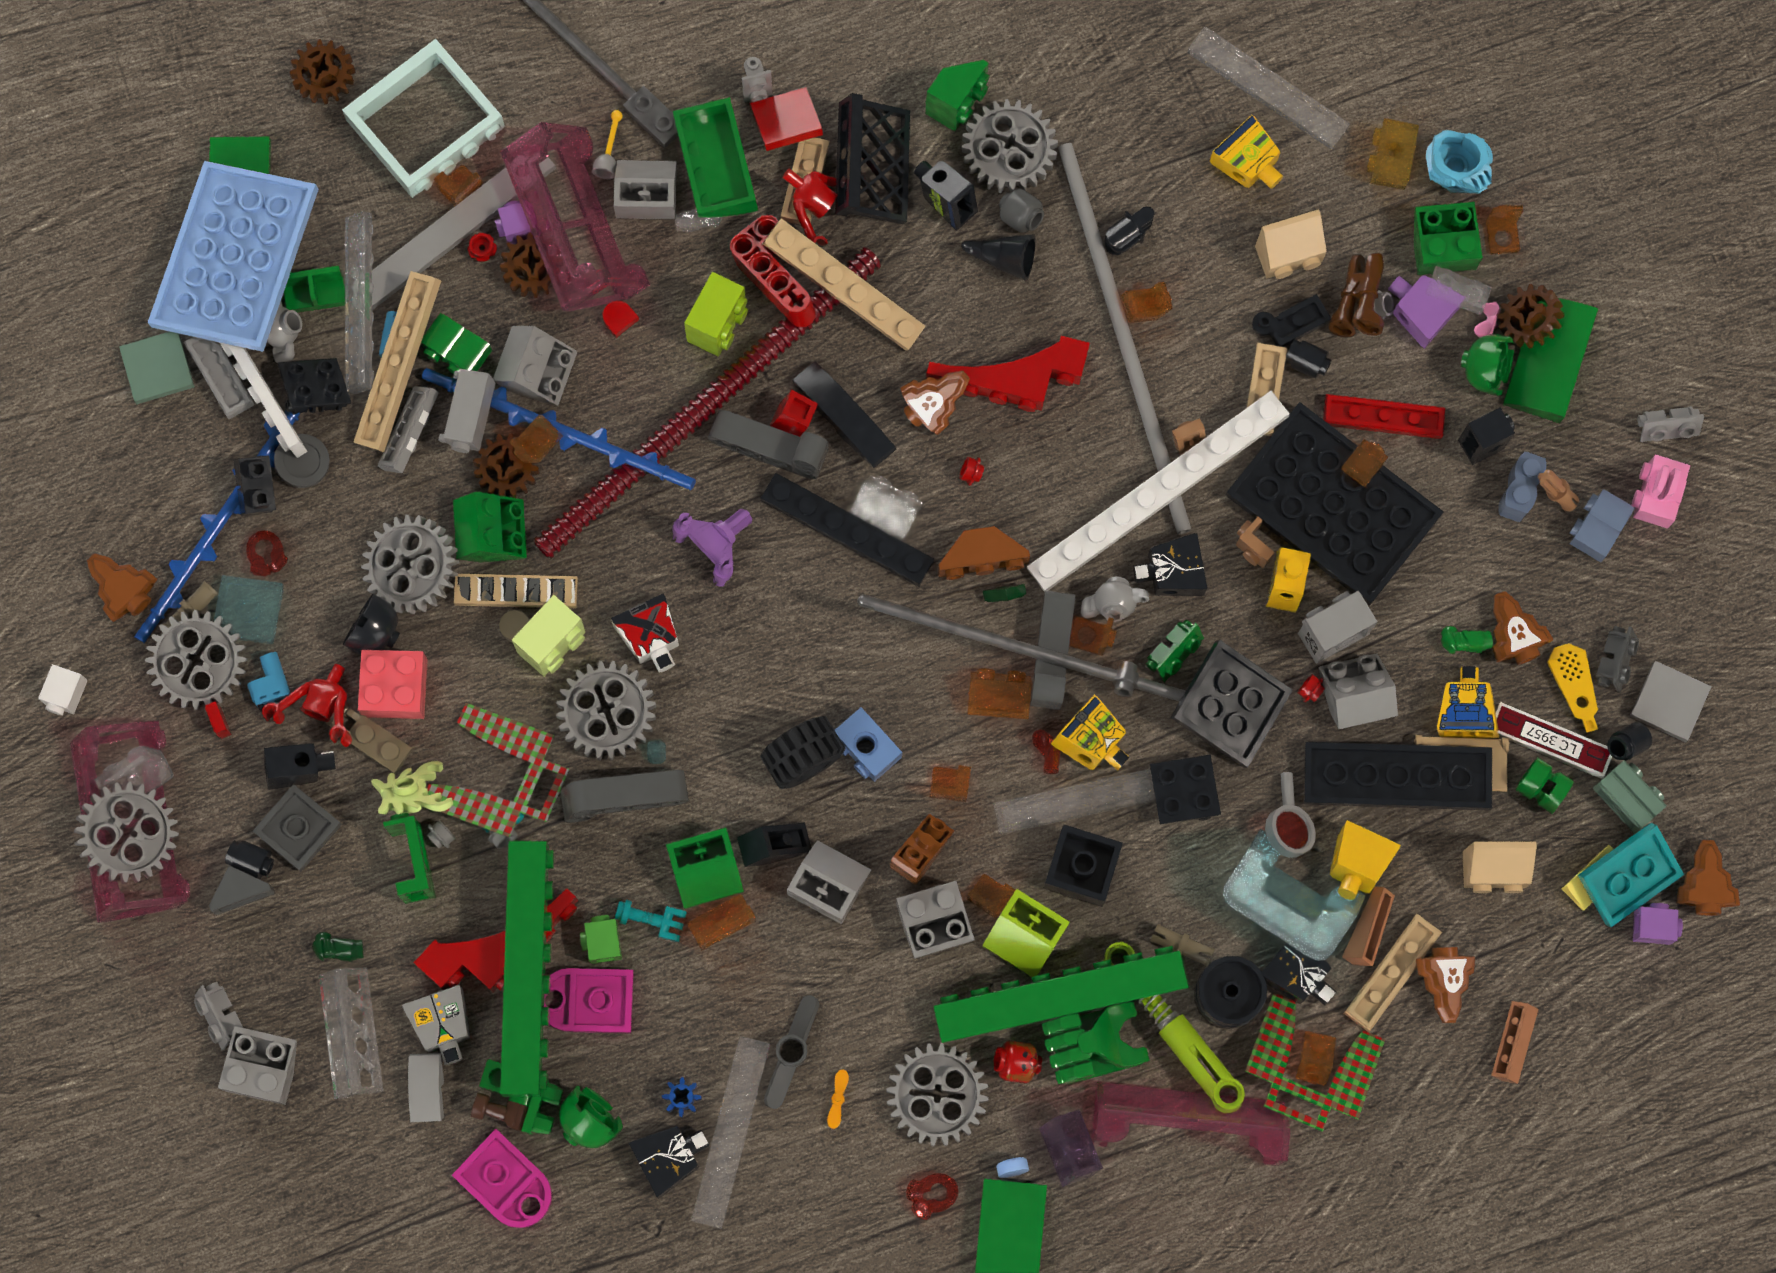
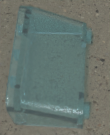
M1260 829L1224 886L1223 898L1225 902L1314 960L1329 958L1356 919L1366 896L1358 891L1355 899H1345L1338 894L1340 886L1335 887L1327 899L1274 866L1280 854L1271 846L1266 832Z

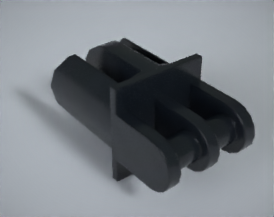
M1146 206L1132 216L1128 211H1125L1124 217L1112 225L1106 232L1104 241L1107 252L1111 255H1120L1138 242L1142 244L1145 232L1152 226L1155 215L1154 210Z

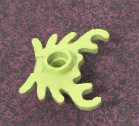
M439 761L424 763L413 774L412 768H407L397 779H395L394 773H390L387 777V783H383L378 779L371 780L372 785L382 797L378 813L387 814L390 810L396 812V814H410L419 812L421 807L441 812L451 808L453 805L452 798H447L441 802L442 795L440 792L428 795V789L426 788V781L436 779V772L443 770V763Z

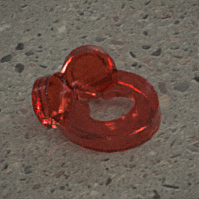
M265 530L258 531L247 542L246 553L251 563L250 572L253 575L268 576L271 573L275 574L288 563L289 558L285 556L284 547L274 533ZM261 540H269L272 543L273 549L270 553L272 563L270 565H266L263 556H259L256 553V544Z
M937 1173L928 1175L920 1181L911 1180L907 1186L906 1196L909 1201L913 1202L911 1206L912 1212L918 1218L928 1220L933 1213L942 1212L952 1206L958 1197L959 1190L953 1178L946 1174ZM939 1183L945 1186L947 1190L945 1200L936 1201L933 1198L926 1201L923 1199L924 1193L930 1192L934 1184Z

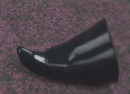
M1035 234L981 241L970 240L962 242L961 247L967 254L1005 273L1027 281L1034 261L1036 236Z

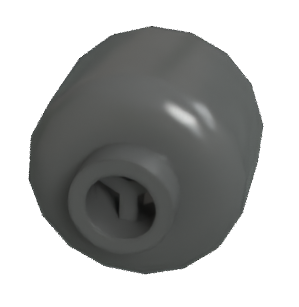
M1016 189L1011 193H1006L1000 200V219L1019 233L1033 231L1041 224L1044 217L1042 202L1024 189Z

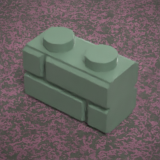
M1624 760L1593 787V790L1635 834L1667 805L1663 802L1665 798L1660 790L1655 786L1649 787L1642 780V771L1635 764H1628Z

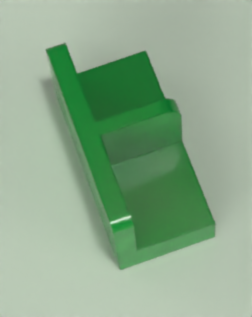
M339 266L290 273L284 290L287 309L300 313L348 305L345 280Z

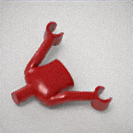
M789 168L782 178L796 188L793 194V207L808 239L814 243L817 242L821 246H825L828 244L827 239L823 236H816L805 209L818 219L823 217L837 197V194L827 187H836V178L813 171L802 179Z
M334 664L326 680L315 679L306 682L279 703H267L262 708L263 717L266 721H269L274 714V722L282 724L285 719L283 710L307 694L301 711L309 717L323 722H329L334 713V727L329 732L330 739L333 743H337L338 738L342 736L341 744L344 747H348L352 742V736L344 727V707L347 701V693L338 684L345 668Z

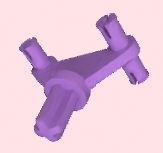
M739 509L724 522L718 520L715 523L693 520L692 516L688 517L689 513H682L673 524V540L676 539L675 542L682 543L686 537H689L715 564L713 582L716 583V586H724L733 573L732 546L736 539L735 535L752 523L750 513L747 510Z

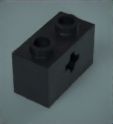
M1501 407L1468 423L1458 441L1472 466L1504 450L1515 434V425L1512 418L1507 413H1503Z

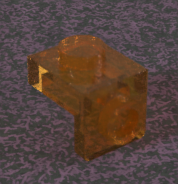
M1158 282L1150 289L1125 291L1120 295L1128 323L1159 320L1172 310L1171 296L1168 293L1165 282Z
M538 415L519 437H513L509 443L515 448L513 452L521 461L525 463H538L560 441L563 435L543 415Z
M1364 439L1342 466L1341 470L1366 487L1382 465L1385 464L1388 456L1384 454L1385 451L1379 444L1372 441L1369 443Z
M1305 1031L1296 1079L1312 1084L1326 1085L1333 1068L1336 1037Z

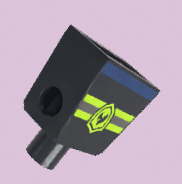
M923 161L916 167L914 174L920 179L924 198L956 231L978 212L974 185L947 163L939 161L932 167L927 161Z

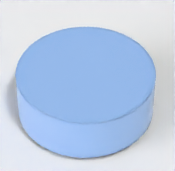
M1024 1157L1008 1159L998 1163L996 1166L999 1178L1018 1176L1029 1171L1027 1159Z

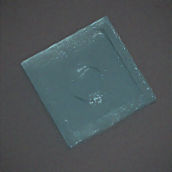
M222 575L214 621L217 617L222 616V627L231 623L233 628L229 634L239 633L241 637L238 640L274 644L284 589L283 583Z

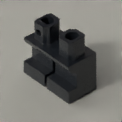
M269 455L233 459L236 485L241 486V488L237 489L240 515L247 516L275 511L276 504Z

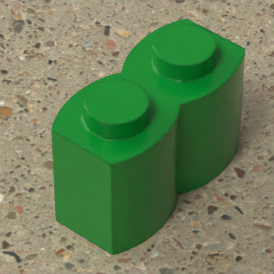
M442 313L438 315L421 341V345L425 349L423 354L436 363L439 360L449 365L447 369L452 374L455 371H459V369L478 371L492 352L489 343Z

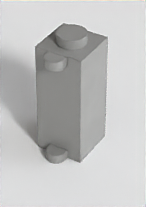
M459 369V371L454 372L453 378L457 379L445 432L439 435L438 441L449 444L452 450L461 453H469L470 450L480 451L496 382L489 373Z

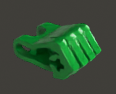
M1134 1002L1113 1005L1104 1010L1081 1016L1075 1013L1042 1023L1044 1034L1051 1036V1038L1045 1040V1046L1048 1052H1055L1054 1055L1049 1056L1053 1069H1060V1071L1055 1072L1059 1085L1077 1083L1136 1067L1150 1061L1147 1048H1133L1123 1042L1119 1036V1031L1124 1022L1137 1015Z

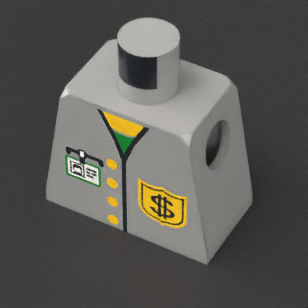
M460 985L402 1005L424 1049L428 1053L440 1049L444 1065L453 1064L463 1059L458 1043L469 1039L470 1031L464 991Z

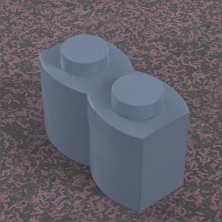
M1526 451L1519 457L1509 473L1508 488L1503 493L1499 502L1500 516L1516 522H1521L1535 504L1537 497L1536 487L1540 483L1538 475L1546 470V458Z
M1604 489L1598 496L1593 493L1584 507L1588 511L1584 520L1578 518L1569 534L1573 535L1569 544L1597 561L1602 562L1635 507Z

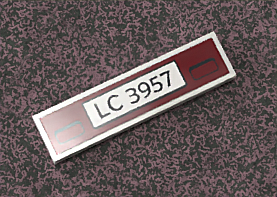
M1502 702L1498 704L1495 712L1499 737L1509 738L1511 742L1598 778H1604L1612 758L1606 745Z

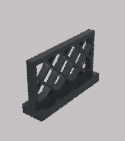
M851 93L839 102L835 215L846 217L849 214H855L898 224H905L907 222L910 110L863 100V95ZM863 109L870 110L878 120L871 127L863 118ZM890 115L901 117V128L898 132H895L886 120ZM879 124L890 136L884 143L880 141L873 131ZM865 135L869 137L877 148L870 155L862 146V138ZM892 140L900 149V157L897 160L892 157L885 147ZM878 152L881 153L889 164L883 171L880 170L872 159ZM865 163L876 176L869 183L861 174V166ZM890 169H893L899 177V185L896 188L892 186L884 175ZM877 180L881 182L889 193L883 199H880L871 187ZM864 191L875 204L871 209L860 207V194ZM890 197L898 205V214L891 213L884 204Z

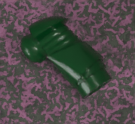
M319 932L312 944L314 953L321 961L332 958L353 962V960L364 958L362 939H332L330 933Z

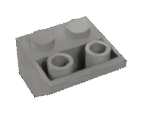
M617 160L614 179V211L616 218L675 219L677 161Z
M512 326L493 380L515 394L558 406L578 351L535 326Z
M1378 654L1362 655L1359 658L1342 662L1335 661L1329 665L1319 667L1320 678L1324 679L1322 685L1325 687L1324 692L1329 711L1338 729L1398 716L1396 686Z
M817 840L788 886L787 895L842 925L872 870Z
M957 881L896 898V906L914 959L975 941Z
M234 1026L218 1088L225 1092L286 1105L294 1075L297 1040Z

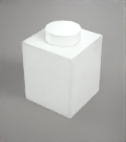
M52 664L38 699L46 705L45 710L61 716H63L64 711L74 714L88 680L79 673Z

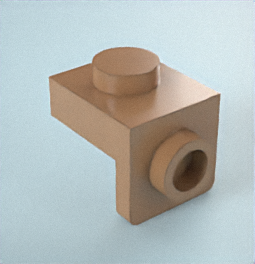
M1200 418L1194 421H1186L1180 424L1177 429L1172 430L1175 447L1180 456L1206 438L1205 428Z
M1257 517L1253 523L1247 520L1236 534L1240 537L1236 546L1244 552L1243 556L1249 563L1254 566L1258 564L1264 568L1270 562L1275 552L1253 535L1263 521L1260 517Z

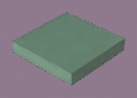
M166 332L119 346L136 404L195 387L179 333Z

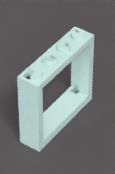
M436 39L342 109L346 121L412 198L424 189L428 191L433 184L432 182L441 175L447 176L450 174L458 162L463 158L472 157L477 153L480 145L487 140H494L496 134L505 127L502 115ZM442 63L487 117L413 174L409 175L364 121L438 64Z

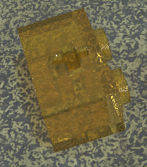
M1384 118L1381 127H1375L1372 145H1376L1375 155L1370 154L1367 165V172L1371 173V184L1405 190L1410 178L1419 125ZM1390 151H1393V156H1394V157L1389 156V155H1390Z

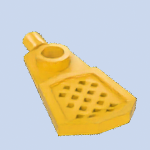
M1569 643L1553 648L1547 663L1573 716L1583 721L1586 733L1598 730L1594 718L1598 707L1586 650ZM1581 697L1586 700L1587 705L1585 708L1577 705V698Z

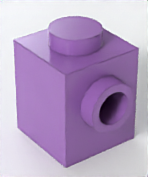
M532 199L523 202L517 200L510 201L504 204L502 208H498L500 219L495 220L499 237L506 236L507 243L517 244L516 236L518 235L523 240H526L528 232L532 233L534 239L538 238L540 233H542Z
M1651 903L1650 907H1640L1634 911L1633 942L1670 945L1676 942L1678 937H1681L1683 929L1682 919L1678 918V910L1669 909L1668 904Z

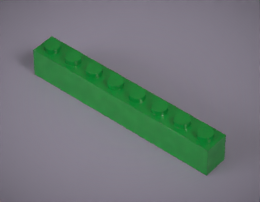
M509 841L500 1082V1094L503 1097H541V1091L547 1090L548 1073L547 1070H542V1058H548L549 1041L548 1038H543V1026H549L550 1010L549 1007H544V994H550L551 986L550 975H545V963H551L552 953L551 944H546V931H552V912H547V900H553V881H548V869H554V850H549L547 841Z
M1172 945L1154 949L1155 956L1143 958L1142 952L1123 956L1124 963L1112 965V961L1109 959L1093 963V970L1081 972V967L1078 966L1062 970V977L1051 979L1050 973L1031 977L1032 983L1020 986L1019 980L1002 983V990L990 992L989 987L971 990V997L959 999L958 994L940 997L941 1004L934 1005V1011L941 1042L944 1043L1189 988L1181 950L1174 951Z

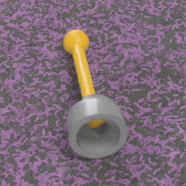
M614 110L611 113L613 121L605 154L598 156L592 167V173L602 179H613L615 177L617 165L615 159L611 156L618 122L623 117L622 112L619 110Z

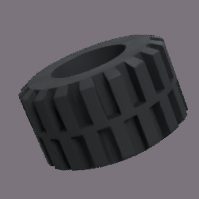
M821 716L804 721L780 735L764 749L760 758L779 789H789L827 769L842 756L846 748L827 717Z

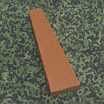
M1384 887L1373 888L1342 957L1352 965L1373 966L1395 897L1394 894Z

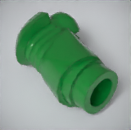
M1446 626L1441 631V644L1451 654H1455V651L1482 653V651L1493 647V638L1489 630H1462L1458 632L1455 626Z

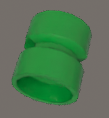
M1537 757L1523 775L1515 790L1529 800L1536 798L1538 806L1553 814L1568 794L1574 781L1561 772L1554 774L1552 766ZM1548 780L1553 785L1548 793H1545L1541 789Z

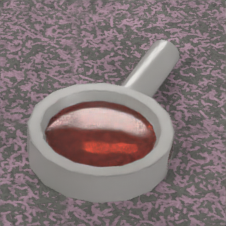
M1283 772L1281 773L1283 806L1269 814L1266 819L1265 831L1271 846L1279 854L1293 858L1304 854L1312 848L1315 843L1316 832L1314 823L1309 815L1300 807L1295 806L1293 773Z

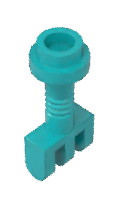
M630 900L625 902L619 901L614 919L620 920V924L626 925L627 919L660 927L658 938L674 942L680 941L681 936L669 933L670 928L683 929L684 924L673 921L672 918L673 916L686 918V911L666 906L664 915H659L632 908V901Z

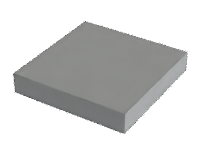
M1654 661L1629 717L1686 743L1690 738L1712 686Z

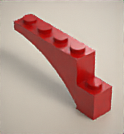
M1061 335L1060 341L1031 356L1012 362L974 367L951 366L929 362L926 378L931 377L939 380L947 373L964 371L970 380L963 395L968 397L985 396L989 398V401L1001 405L1006 404V402L1016 404L1019 409L1027 412L1042 411L1050 378L1056 379L1057 383L1065 386L1080 385L1090 343Z
M567 888L547 906V912H552V931H546V943L555 934L556 930L554 927L561 919L567 921L577 910L575 904L578 902V899ZM506 930L472 941L439 943L434 940L413 963L442 990L457 986L464 977L462 972L467 969L492 993L497 988L502 991L504 989Z

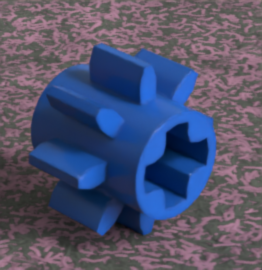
M681 1077L680 1084L676 1086L668 1082L667 1084L671 1089L670 1094L662 1095L663 1099L671 1101L666 1110L671 1112L674 1108L678 1109L680 1118H683L684 1110L690 1109L695 1113L694 1101L702 1100L700 1095H694L692 1092L696 1089L697 1084L692 1083L688 1087L685 1085L684 1077ZM678 1090L682 1093L689 1091L687 1095L689 1102L687 1104L683 1102L674 1103L677 1100L675 1093Z

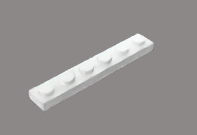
M220 343L227 356L234 355L237 363L233 366L242 380L247 378L252 385L247 390L256 404L262 402L266 410L262 412V415L271 428L276 426L280 434L276 438L284 451L291 450L297 458L308 452L246 348Z

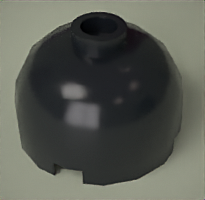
M372 594L361 609L359 617L351 626L343 642V645L349 650L360 655L361 650H383L386 646L391 649L400 635V632L396 631L398 616L392 604L384 598Z

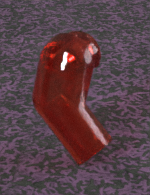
M1042 729L1036 730L1032 735V741L1035 748L1044 756L1043 771L1046 774H1058L1061 751L1051 744L1054 738L1050 733Z

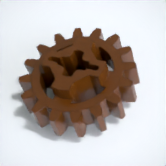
M321 39L317 41L316 47H313L309 42L306 43V52L297 50L300 59L291 60V64L295 69L290 70V76L294 79L292 83L295 90L300 89L302 98L310 95V99L314 104L318 98H322L324 105L328 104L329 97L339 101V92L349 93L346 84L354 85V79L351 75L356 73L354 65L351 64L353 62L351 55H345L346 52L342 45L335 49V44L332 40L329 41L327 46H323ZM334 59L342 65V70L335 65ZM304 74L307 75V78H310L311 85L304 80Z
M528 232L526 240H523L518 235L516 236V245L510 242L507 243V248L510 252L501 253L502 260L505 263L500 264L501 272H505L503 275L504 282H511L510 288L513 292L521 288L522 297H525L528 291H531L534 298H538V291L543 290L548 295V287L550 285L558 288L559 284L556 277L564 278V270L561 268L566 266L564 258H559L563 255L561 247L554 248L555 240L553 238L545 242L543 233H540L538 238L534 239L532 233ZM537 248L544 250L548 254H542L537 250ZM532 256H534V260L536 262L534 274H532L531 269L529 268L531 265L530 262H532ZM517 276H524L528 282L523 281Z
M1529 284L1527 291H1523L1521 287H1518V294L1516 296L1508 294L1507 297L1510 302L1508 304L1501 303L1500 305L1504 313L1497 316L1501 322L1499 329L1504 336L1511 337L1517 347L1521 348L1525 342L1530 349L1533 348L1535 341H1538L1542 346L1544 345V337L1548 336L1552 339L1555 337L1552 332L1554 328L1561 329L1562 326L1557 319L1564 318V313L1560 309L1563 305L1554 291H1548L1544 285H1540L1536 290L1533 284ZM1539 301L1546 303L1548 306L1545 307L1543 303L1539 304ZM1514 326H1517L1519 329H1522V331L1516 330Z
M509 433L507 440H503L500 434H497V442L495 443L489 439L485 440L488 448L486 450L480 448L478 453L481 458L473 460L474 465L479 467V469L474 471L475 477L482 478L479 481L480 487L483 489L489 486L488 494H495L497 491L500 496H506V493H511L512 498H517V491L519 490L527 494L526 485L535 486L536 484L532 475L540 474L539 467L534 465L540 462L538 455H531L535 451L533 445L524 447L526 443L525 438L521 437L516 442L514 441L513 433ZM499 450H502V451H500L499 453H497L495 456H492L495 452H497V451H499ZM515 451H519L527 462H524L523 459H518ZM508 459H510L512 466H509L507 468V471H505L504 476L502 467H505L506 462H508ZM487 471L498 476V483L488 476ZM518 477H521V479H519L517 482L512 483Z

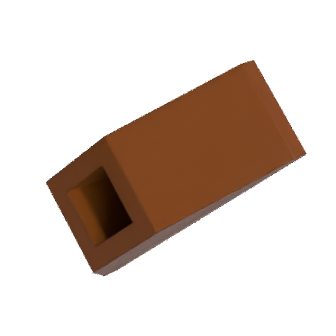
M995 526L965 530L940 562L938 575L939 578L946 577L947 580H956L963 578L964 574L976 572V575L981 576L994 573V569L1006 567L1007 571L1020 570L1024 568V564H1029L1030 553L1029 550Z
M928 814L892 857L890 868L916 885L948 842L954 830L948 827L942 820Z

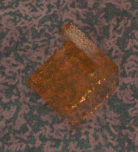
M460 165L449 176L442 171L434 178L437 190L454 206L483 185L481 176L477 172L473 174L464 165Z
M959 765L958 770L934 767L930 798L966 802L971 767Z
M983 874L974 888L970 890L966 899L995 919H998L1016 890L1006 883L1003 886L988 875Z

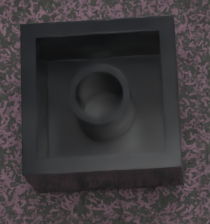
M1063 824L1043 889L1103 907L1123 842Z

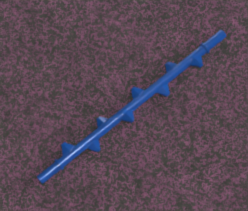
M428 368L422 374V379L441 386L450 393L454 392L457 379L450 378ZM501 386L493 392L490 407L508 414L509 425L511 426L525 421L559 435L560 449L564 451L578 443L609 456V464L612 468L626 463L660 477L662 481L667 480L689 490L694 488L696 479L672 470L668 465L658 464L657 453L650 452L641 457L607 443V430L604 428L588 435L556 422V412L554 410L540 415L508 402L505 387Z
M285 410L284 413L291 425L299 420L298 416L300 413L293 415L292 412ZM266 421L264 427L269 435V439L257 456L269 455L270 465L275 468V450L280 444L276 436L280 432L276 426L271 428ZM241 486L235 487L217 515L203 514L200 519L206 532L187 560L170 561L168 565L174 575V579L155 607L150 609L151 613L134 636L137 640L145 644L160 620L165 618L164 614L168 608L179 609L181 607L179 603L183 600L180 591L199 562L215 561L217 559V555L211 545L231 515L240 514L237 489L241 488Z

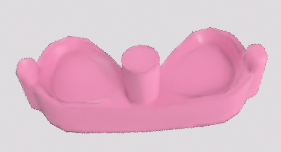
M1497 302L1486 303L1482 306L1487 319L1475 326L1474 332L1477 337L1480 338L1492 334L1493 330L1498 327L1496 321L1498 314H1500V307Z

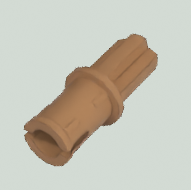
M1546 469L1544 473H1539L1540 485L1546 490L1550 500L1556 501L1565 511H1572L1577 507L1572 499L1579 503V497L1570 490L1566 480L1560 479L1550 469Z

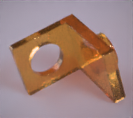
M1500 205L1492 209L1486 220L1491 255L1518 253L1520 251L1517 221L1523 213V205ZM1500 231L1508 232L1511 235L1512 242L1508 246H1500L1495 240V235Z
M1076 617L1069 646L1103 656L1106 647L1112 648L1117 630L1112 629L1114 619L1108 617L1107 623L1104 625ZM1084 627L1093 629L1096 634L1095 640L1090 644L1082 643L1078 638L1080 629Z

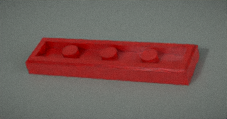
M1326 394L1323 420L1332 427L1442 439L1445 408Z

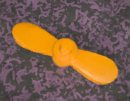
M844 1069L839 1070L835 1076V1093L831 1097L833 1104L827 1117V1123L831 1129L837 1128L841 1122V1105L845 1102L843 1094L849 1081V1075Z

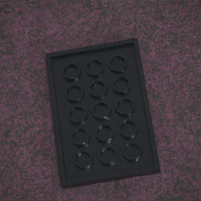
M1301 402L1293 409L1289 417L1280 425L1225 494L1255 519L1260 517L1263 520V525L1294 549L1310 553L1311 562L1350 592L1355 593L1359 590L1369 606L1444 513L1443 510Z

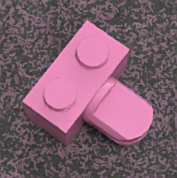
M1656 454L1648 463L1644 462L1639 475V479L1643 480L1641 490H1636L1631 504L1635 507L1633 518L1668 529L1676 519L1690 465Z

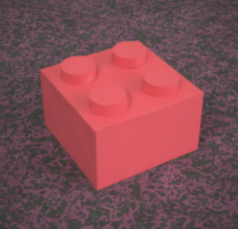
M361 650L359 713L367 718L424 719L427 657L424 652Z

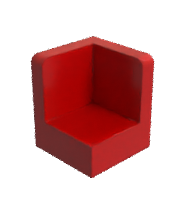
M791 390L778 405L770 426L800 437L809 427L818 403Z

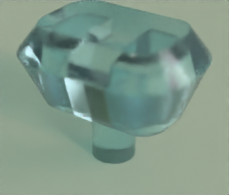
M652 740L647 744V757L650 763L661 764L666 760V745L662 740Z

